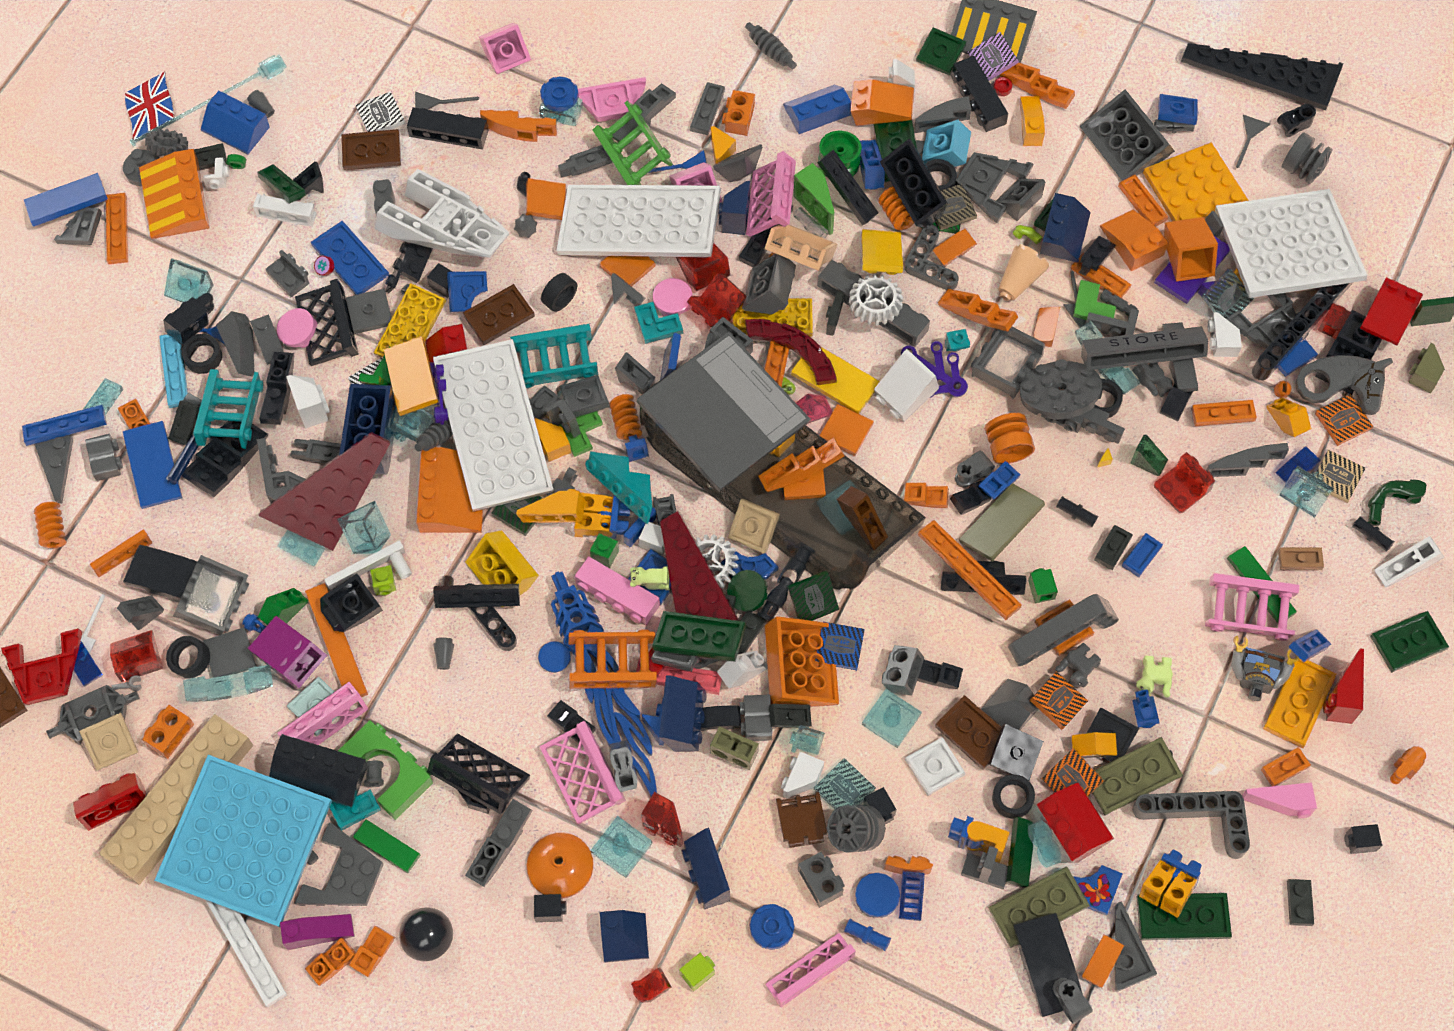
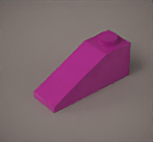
M351 914L304 917L280 922L282 943L287 950L336 941L340 938L355 937Z

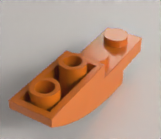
M480 110V117L487 120L488 129L500 135L530 142H537L538 136H557L556 119L519 118V112L512 110Z

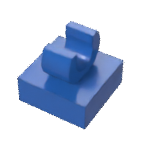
M636 434L628 436L630 442L625 443L629 462L649 457L645 438L638 439Z

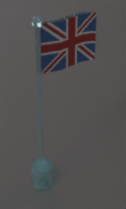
M280 54L272 55L258 63L257 73L222 92L227 94L258 76L266 77L269 80L284 72L283 69L287 68ZM166 71L125 92V105L132 123L133 139L129 140L131 145L134 147L137 142L146 138L147 133H151L152 130L157 132L158 129H162L207 105L213 97L174 117L173 102L166 84Z

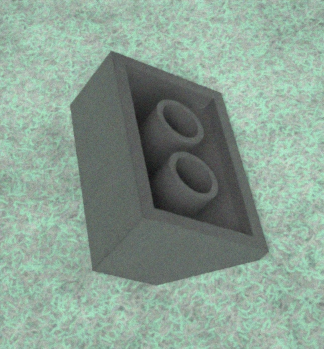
M774 254L753 267L742 309L744 311L774 314L779 310L785 309L788 305V298L792 289L796 264L788 258Z

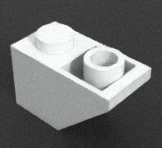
M893 59L892 67H889L887 82L913 87L915 90V70L898 59Z
M1213 312L1211 320H1208L1207 323L1208 332H1211L1209 347L1210 350H1213V357H1238L1242 348L1240 329L1218 312Z
M757 651L738 654L736 662L726 661L717 673L728 688L742 686L768 667L763 656Z
M802 752L799 753L798 758L793 757L789 767L792 770L789 777L785 776L781 785L783 797L790 798L815 788L823 771L824 761Z

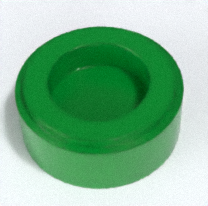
M230 154L227 156L226 164L233 169H243L246 167L247 159L242 155Z

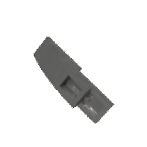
M661 83L653 91L648 89L635 102L643 112L641 115L648 126L651 125V119L676 98V92ZM632 118L615 132L612 138L619 142L639 126L638 123Z
M1097 408L1068 419H1048V415L1041 414V417L1045 418L1048 422L1059 424L1067 431L1078 433L1082 427L1089 433H1096L1104 437L1105 440L1119 444L1125 428L1108 421L1110 413Z
M512 799L490 837H487L465 876L485 887L516 844L523 832L522 828L533 810Z

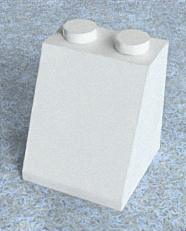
M906 349L874 388L876 393L875 399L882 406L886 404L890 408L889 412L897 420L901 418L905 422L939 389L936 376Z

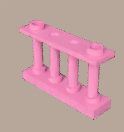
M1214 573L1210 577L1209 585L1215 586L1217 595L1214 619H1208L1205 622L1206 627H1211L1212 631L1223 632L1224 629L1270 635L1275 636L1276 640L1287 641L1288 638L1295 635L1294 630H1287L1289 601L1299 593L1300 585ZM1228 588L1236 589V592H1238L1235 622L1223 621L1225 592ZM1249 591L1258 592V595H1260L1257 625L1244 624L1246 598ZM1271 594L1279 595V598H1281L1278 628L1265 627L1268 596H1271Z

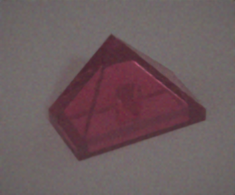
M806 394L796 402L811 419L809 423L829 417L833 413L825 396Z

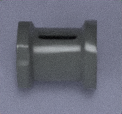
M378 760L367 761L364 785L367 787L383 786L382 768L384 763Z

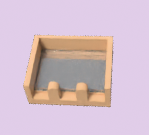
M778 225L771 228L765 250L819 271L823 264L833 259L838 244L792 225L785 227Z

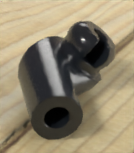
M522 172L517 180V190L525 197L526 182L528 178H531L528 172Z

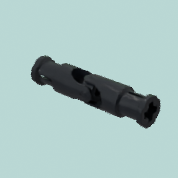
M802 542L798 543V550L793 557H790L777 579V584L779 583V585L769 592L765 605L760 612H757L759 617L768 622L775 617L779 608L782 609L786 603L788 595L787 586L799 581L807 567L808 559L816 552ZM787 570H793L796 573L795 582L791 581L788 577H784L783 574ZM773 606V608L771 609L770 613L767 614V612L769 611L770 607Z

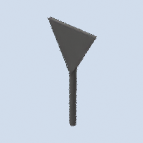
M415 91V108H426L427 110L438 104L479 100L478 96L440 100Z
M1243 114L1247 140L1236 168H1240L1250 140L1267 128L1270 123Z

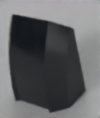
M355 574L320 599L322 614L334 631L339 632L350 630L383 611L358 574Z

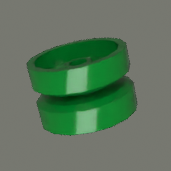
M842 130L826 134L820 141L818 161L834 150L854 177L860 167L862 151L860 140L854 134Z

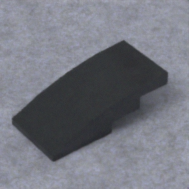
M1352 310L1326 357L1357 356L1371 360L1382 339L1360 329L1366 316ZM1316 374L1315 377L1329 383L1323 374ZM1350 387L1343 389V391L1351 395L1354 392Z
M227 421L220 428L240 430L242 422ZM252 424V437L247 442L246 449L241 447L239 438L210 436L209 443L196 454V460L185 469L182 477L212 497H215L234 479L259 450L257 439H267L268 433Z
M139 544L123 582L128 586L145 589L148 593L164 596L170 601L179 603L198 561ZM205 569L189 605L207 608L221 575Z
M1051 913L1013 924L1023 966L1027 971L1032 992L1035 994L1040 1016L1045 1017L1062 1012V1006L1053 992L1054 982L1059 978H1067L1074 981L1081 992L1082 990L1057 914ZM1064 985L1065 990L1063 991V993H1068L1067 988L1069 986Z

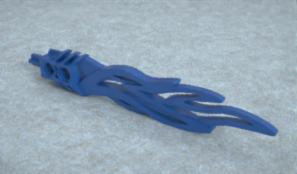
M558 571L551 575L557 589L555 599L551 602V607L556 616V627L560 626L559 634L561 637L564 635V646H567L575 655V644L568 645L569 633H573L576 630L602 632L604 629L598 623L600 622L599 617L594 614L596 610L589 604L585 593L582 590H576L575 585L569 587L563 571ZM572 599L574 600V602L571 604H565L564 600ZM555 603H557L559 607V612L555 606ZM574 617H580L582 619L578 623H574L571 621ZM584 644V671L595 673L597 671L588 653L597 660V644ZM606 651V671L610 673L607 665L613 672L619 671V666ZM604 688L584 689L591 704L594 699L598 725L609 747L612 743L621 742L615 719L620 724L629 745L645 764L649 772L650 781L633 756L632 764L641 777L651 799L656 801L657 788L652 766L648 758L635 743L630 732L631 730L647 753L652 756L650 739L639 719L640 711L626 695L624 688H605V690ZM612 697L619 708L636 724L643 736L624 715L614 712ZM600 705L609 732L607 731L601 716Z

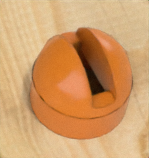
M1288 381L1278 382L1274 388L1275 395L1279 398H1287L1291 393V384Z

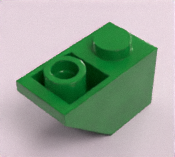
M291 588L267 597L258 618L266 625L275 616L288 623L309 600L299 590Z

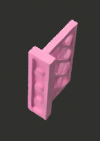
M784 151L777 154V160L753 171L746 234L749 237L777 224L783 227L790 224L796 160ZM764 174L761 180L759 181V176ZM771 176V179L769 180V182L766 184V186H764V184L766 183V181H767V180L769 179V177ZM763 187L764 189L761 191V193H760L759 196L757 197V194L759 193V191H760L761 188ZM770 192V194L767 196V198L765 199V201L762 202V200L765 198V196L767 195V193ZM766 208H768L764 216L761 218L763 212L766 210ZM758 219H760L759 223L754 227Z
M585 721L577 724L576 728L540 746L578 825L610 807L626 801L623 793L616 785L615 777L589 725ZM575 734L580 739L577 749L566 746L569 737ZM554 745L562 747L558 759L550 757L547 749ZM565 748L576 752L573 763L562 761ZM580 753L589 757L587 768L576 765ZM560 763L571 766L568 778L559 776L558 769ZM574 768L585 770L582 783L571 780ZM589 772L597 774L599 777L596 787L585 784ZM570 782L581 785L577 798L570 796L567 792ZM601 783L605 790L600 789ZM584 787L595 790L591 802L580 799ZM598 792L606 793L610 802L604 805L596 804ZM579 801L590 805L588 813L579 817L577 812Z

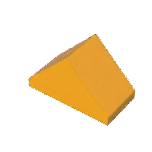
M712 126L711 142L715 164L735 153L736 139L717 127Z
M1094 732L1071 735L1072 749L1074 748L1082 757L1117 756L1116 733Z

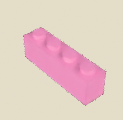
M589 556L575 575L576 586L580 590L594 594L598 601L611 604L615 611L628 614L630 619L638 624L641 622L647 625L660 606L659 597L639 585L631 587L630 580Z

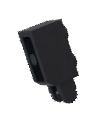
M205 293L197 299L191 297L188 301L183 302L179 308L169 313L163 320L165 332L182 345L191 336L196 335L209 324L208 314L215 308L213 295Z

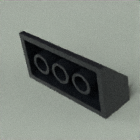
M908 139L882 159L880 164L915 225L928 228L942 217L948 203L912 140Z
M281 734L273 754L269 777L352 808L366 773L367 763L366 759Z

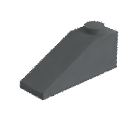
M231 311L216 327L238 374L253 376L255 372L254 344L250 320L246 314Z

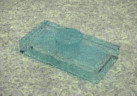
M105 378L83 409L103 405L106 415L124 390L123 387Z

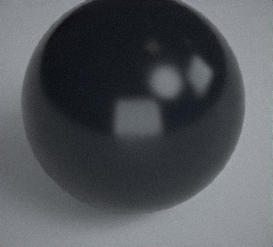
M430 907L416 909L408 914L401 924L399 931L400 944L405 953L415 960H435L441 957L452 943V924L449 918L438 909Z

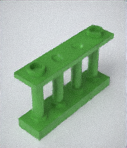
M626 101L625 105L629 112L609 128L604 129L597 125L592 130L627 185H641V178L659 163L664 162L669 166H672L673 163L670 160L671 154L669 151L661 146L641 114L643 112L636 103L633 105ZM634 118L639 126L618 143H614L612 139L613 134ZM643 132L648 141L627 158L623 157L622 149ZM653 147L658 155L640 170L633 172L631 169L632 163Z

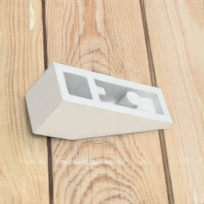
M1428 536L1374 570L1384 586L1389 587L1430 567L1443 559L1444 555L1434 540Z

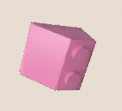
M510 23L479 36L485 55L496 74L531 60L518 24Z
M705 162L669 176L672 185L717 186L712 168Z

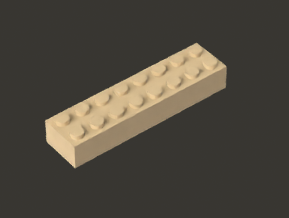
M214 714L99 854L108 863L140 885L167 852L207 756L211 755L238 765L253 747L250 739Z

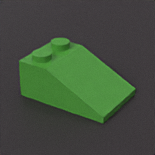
M811 163L794 175L793 196L824 230L831 235L833 234L835 212L823 170Z

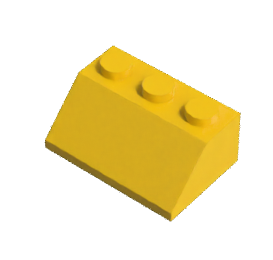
M502 530L486 533L465 561L483 585L519 584L520 595L529 590L539 576Z

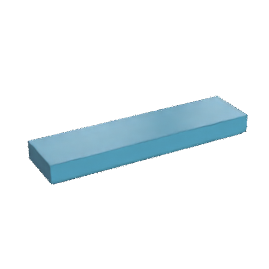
M166 334L159 336L167 402L169 408L178 407L180 400H183L188 393L184 359L181 355L182 344Z

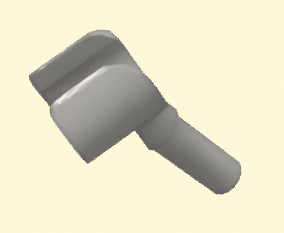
M137 675L132 676L129 682L114 684L112 689L131 688L133 691H139L142 688L141 685H133V683L140 682L141 677Z

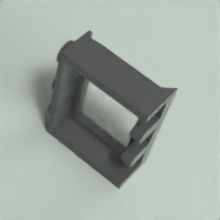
M1011 327L1008 332L994 329L990 342H985L981 349V355L979 358L975 357L971 363L972 377L979 378L1009 394L1014 399L1020 390L1021 382L1042 358L1045 343L1014 327Z
M201 555L173 617L183 619L218 635H222L224 631L228 632L233 622L230 616L232 612L237 613L241 604L238 598L241 593L245 594L249 583L246 582L249 575Z

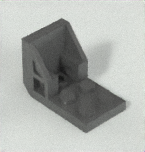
M262 438L257 439L266 495L270 504H272L277 498L283 496L288 490L306 479L290 471L277 472V456L274 454L272 445H268L266 439ZM281 483H284V484H285V485L282 486V487H280V485L278 486V484H281Z

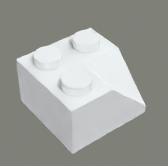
M294 375L286 376L305 429L329 421L326 413H329L330 410L321 385H316L314 378Z

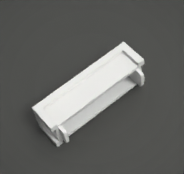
M257 193L253 204L257 217L313 227L317 212L314 211V203L294 201L289 204L285 199Z

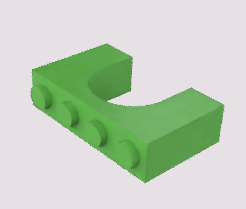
M369 720L338 751L366 759V762L373 757L383 755L392 757L399 763L400 772L397 780L377 799L380 806L396 820L433 784V781L430 777L431 774L427 772L428 769L424 765L420 767L415 763L417 759L409 751L405 753L400 748L402 745L394 737L390 739L385 734L387 731L379 723L375 725Z

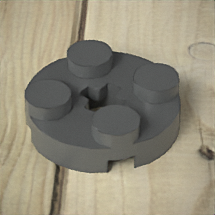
M134 149L123 163V172L127 180L135 186H142L139 167L160 157L156 153L152 154L150 150Z

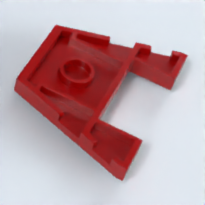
M77 628L60 633L61 654L24 663L23 645L18 643L1 648L3 655L8 661V668L13 673L14 682L24 704L30 705L68 695L82 638V630Z

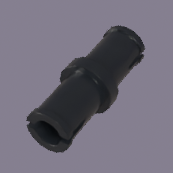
M1064 496L1061 497L1056 508L1071 515L1072 519L1075 520L1077 518L1090 527L1094 526L1099 517L1082 508L1083 505H1077L1064 498Z
M1361 516L1352 525L1353 528L1364 534L1368 541H1373L1386 552L1395 543L1394 540L1383 534L1379 527L1372 526Z

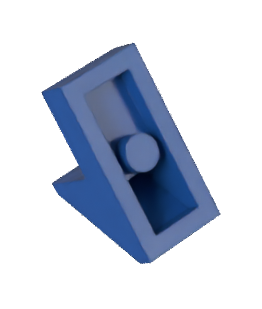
M662 699V704L658 703L656 716L642 714V721L658 744L664 746V742L659 738L663 707Z

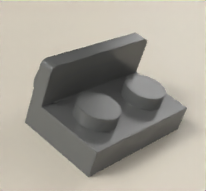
M280 250L279 254L281 257L268 266L266 272L290 297H293L310 284L307 277L309 274L302 265L299 267L296 264L295 258L290 253L286 254L283 250Z
M564 399L552 402L545 409L551 424L557 426L561 424L565 432H570L574 438L581 434L576 417Z

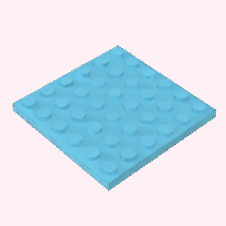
M208 755L154 881L280 927V922H283L332 800Z

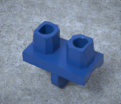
M1148 690L1136 691V699L1132 701L1138 728H1151L1159 724L1154 696L1149 697Z

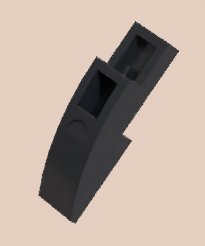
M273 353L266 380L267 390L259 417L260 424L281 425L283 414H286L291 388L286 376L293 375L294 353Z

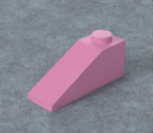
M1312 782L1246 789L1242 794L1245 801L1288 816L1307 818L1317 809Z

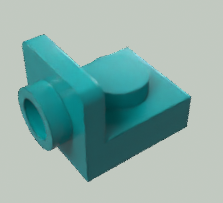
M966 329L946 332L944 344L946 351H959L970 348Z

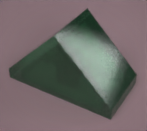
M1145 434L1139 442L1130 464L1160 476L1168 459L1149 436Z

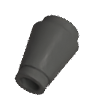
M255 90L248 96L247 100L251 107L265 113L267 118L274 114L275 110L263 92Z
M441 637L435 639L433 646L437 669H450L455 645L452 638Z

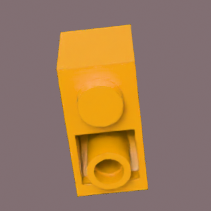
M1278 398L1274 400V403L1266 406L1283 433L1297 437L1312 429L1306 407L1285 398Z
M534 418L544 456L546 455L548 462L571 453L570 443L562 427Z

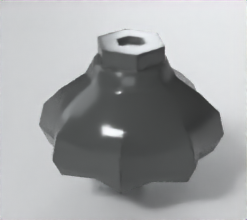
M522 214L519 218L515 219L514 230L518 232L520 237L530 238L532 234L537 232L536 226L538 223L533 219L532 215Z

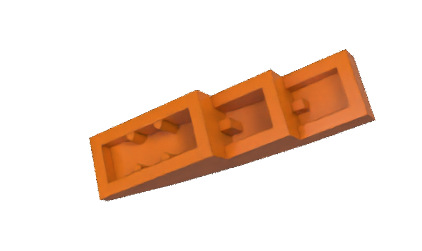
M1017 63L999 75L1010 79L1013 85L1029 94L1039 96L1040 99L1067 109L1075 97L1074 90L1059 86L1056 79L1041 75L1040 69L1022 63Z
M948 289L938 302L939 306L959 316L1007 332L1018 318L1015 311L1000 309L997 303L981 300L978 294Z
M833 438L818 449L811 446L798 456H795L793 453L760 474L759 478L765 490L770 492L807 478L830 466L845 455L837 441Z

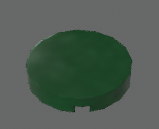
M744 570L732 577L731 582L728 584L727 595L737 597L734 608L742 612H752L760 608L767 599L768 585L761 574L753 570Z

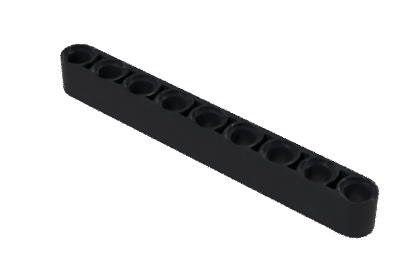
M1354 282L1321 287L1259 356L1252 369V375L1261 381L1268 379Z

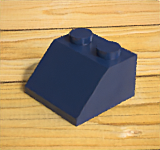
M745 181L725 194L723 203L719 204V225H722V233L746 234L750 204V181Z

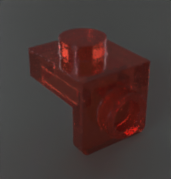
M657 968L641 980L631 983L633 994L641 1003L652 1002L672 988L661 968Z

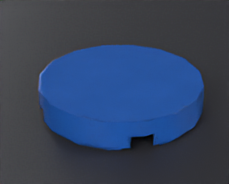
M553 77L549 79V82L544 83L540 90L542 103L552 111L560 112L572 108L577 103L579 97L577 85L567 77Z
M868 874L857 885L855 893L856 904L861 912L869 917H887L898 906L900 898L899 887L894 879L886 874Z
M776 904L763 905L753 914L750 921L751 936L755 943L762 948L769 950L780 949L787 945L793 937L795 927L793 917L784 907L782 908Z

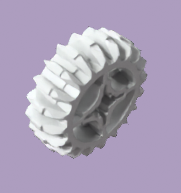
M874 274L873 278L866 275L865 280L860 278L858 284L854 283L853 289L850 291L849 303L855 318L860 317L861 323L867 320L868 325L875 322L876 326L879 325V322L885 325L887 319L893 321L894 316L899 315L903 305L901 288H897V282L891 283V277L886 280L883 274L880 278ZM863 294L866 295L864 303H862L860 300V297ZM888 297H890L892 301L889 306L886 304V299Z
M706 534L703 537L704 541L697 537L696 541L701 552L713 547V549L711 548L708 553L703 555L706 561L712 559L716 564H709L712 572L720 571L715 577L721 588H724L723 581L726 580L730 583L729 575H736L732 568L736 569L739 566L737 563H734V561L739 559L737 555H733L736 549L731 547L729 541L725 542V538L722 536L717 540L715 534L711 536V539ZM721 549L724 551L726 558L725 566L719 562Z

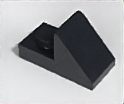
M316 161L293 179L305 190L306 195L311 190L324 193L323 177Z
M1174 383L1161 408L1160 414L1179 421L1194 391L1184 392L1176 388Z

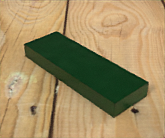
M274 164L257 172L258 178L289 204L306 196L305 190Z
M1015 817L1013 820L1006 882L1026 888L1029 886L1036 823L1021 817Z

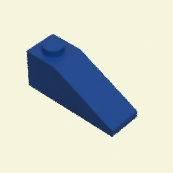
M876 140L860 141L862 146L860 170L864 187L870 190L884 188L885 171L880 164L882 157Z

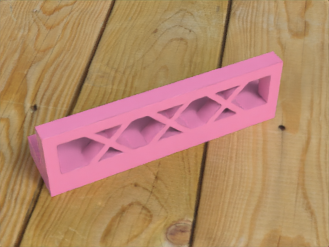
M348 682L279 731L278 735L284 734L319 745L367 711L368 707L360 694ZM358 701L360 706L354 711H349L350 707ZM336 716H341L340 721L336 724H331ZM323 729L322 734L314 737L315 731Z
M838 933L767 982L765 986L779 1006L783 1007L855 957L856 951ZM839 941L844 949L835 955L829 954L830 946ZM827 948V953H822ZM816 955L826 957L824 963L818 967H811L813 957ZM797 968L807 970V974L801 979H792L793 971ZM779 981L788 982V988L779 994L773 988V985Z

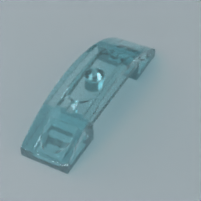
M1089 321L1074 332L1081 346L1082 340L1103 337L1092 321ZM1122 366L1098 369L1105 379L1114 381L1121 388L1124 395L1140 384L1129 368L1125 369Z
M268 665L248 668L249 672L210 679L202 676L183 680L186 701L201 702L229 699L267 689L273 686L271 668Z

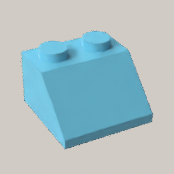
M959 120L927 129L922 155L924 163L933 159H943L954 167L966 164L971 131Z

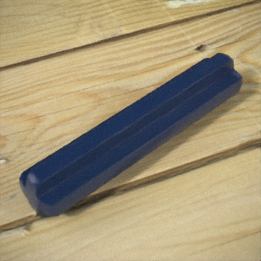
M194 434L189 439L166 478L167 482L172 485L179 481L199 447L196 444Z

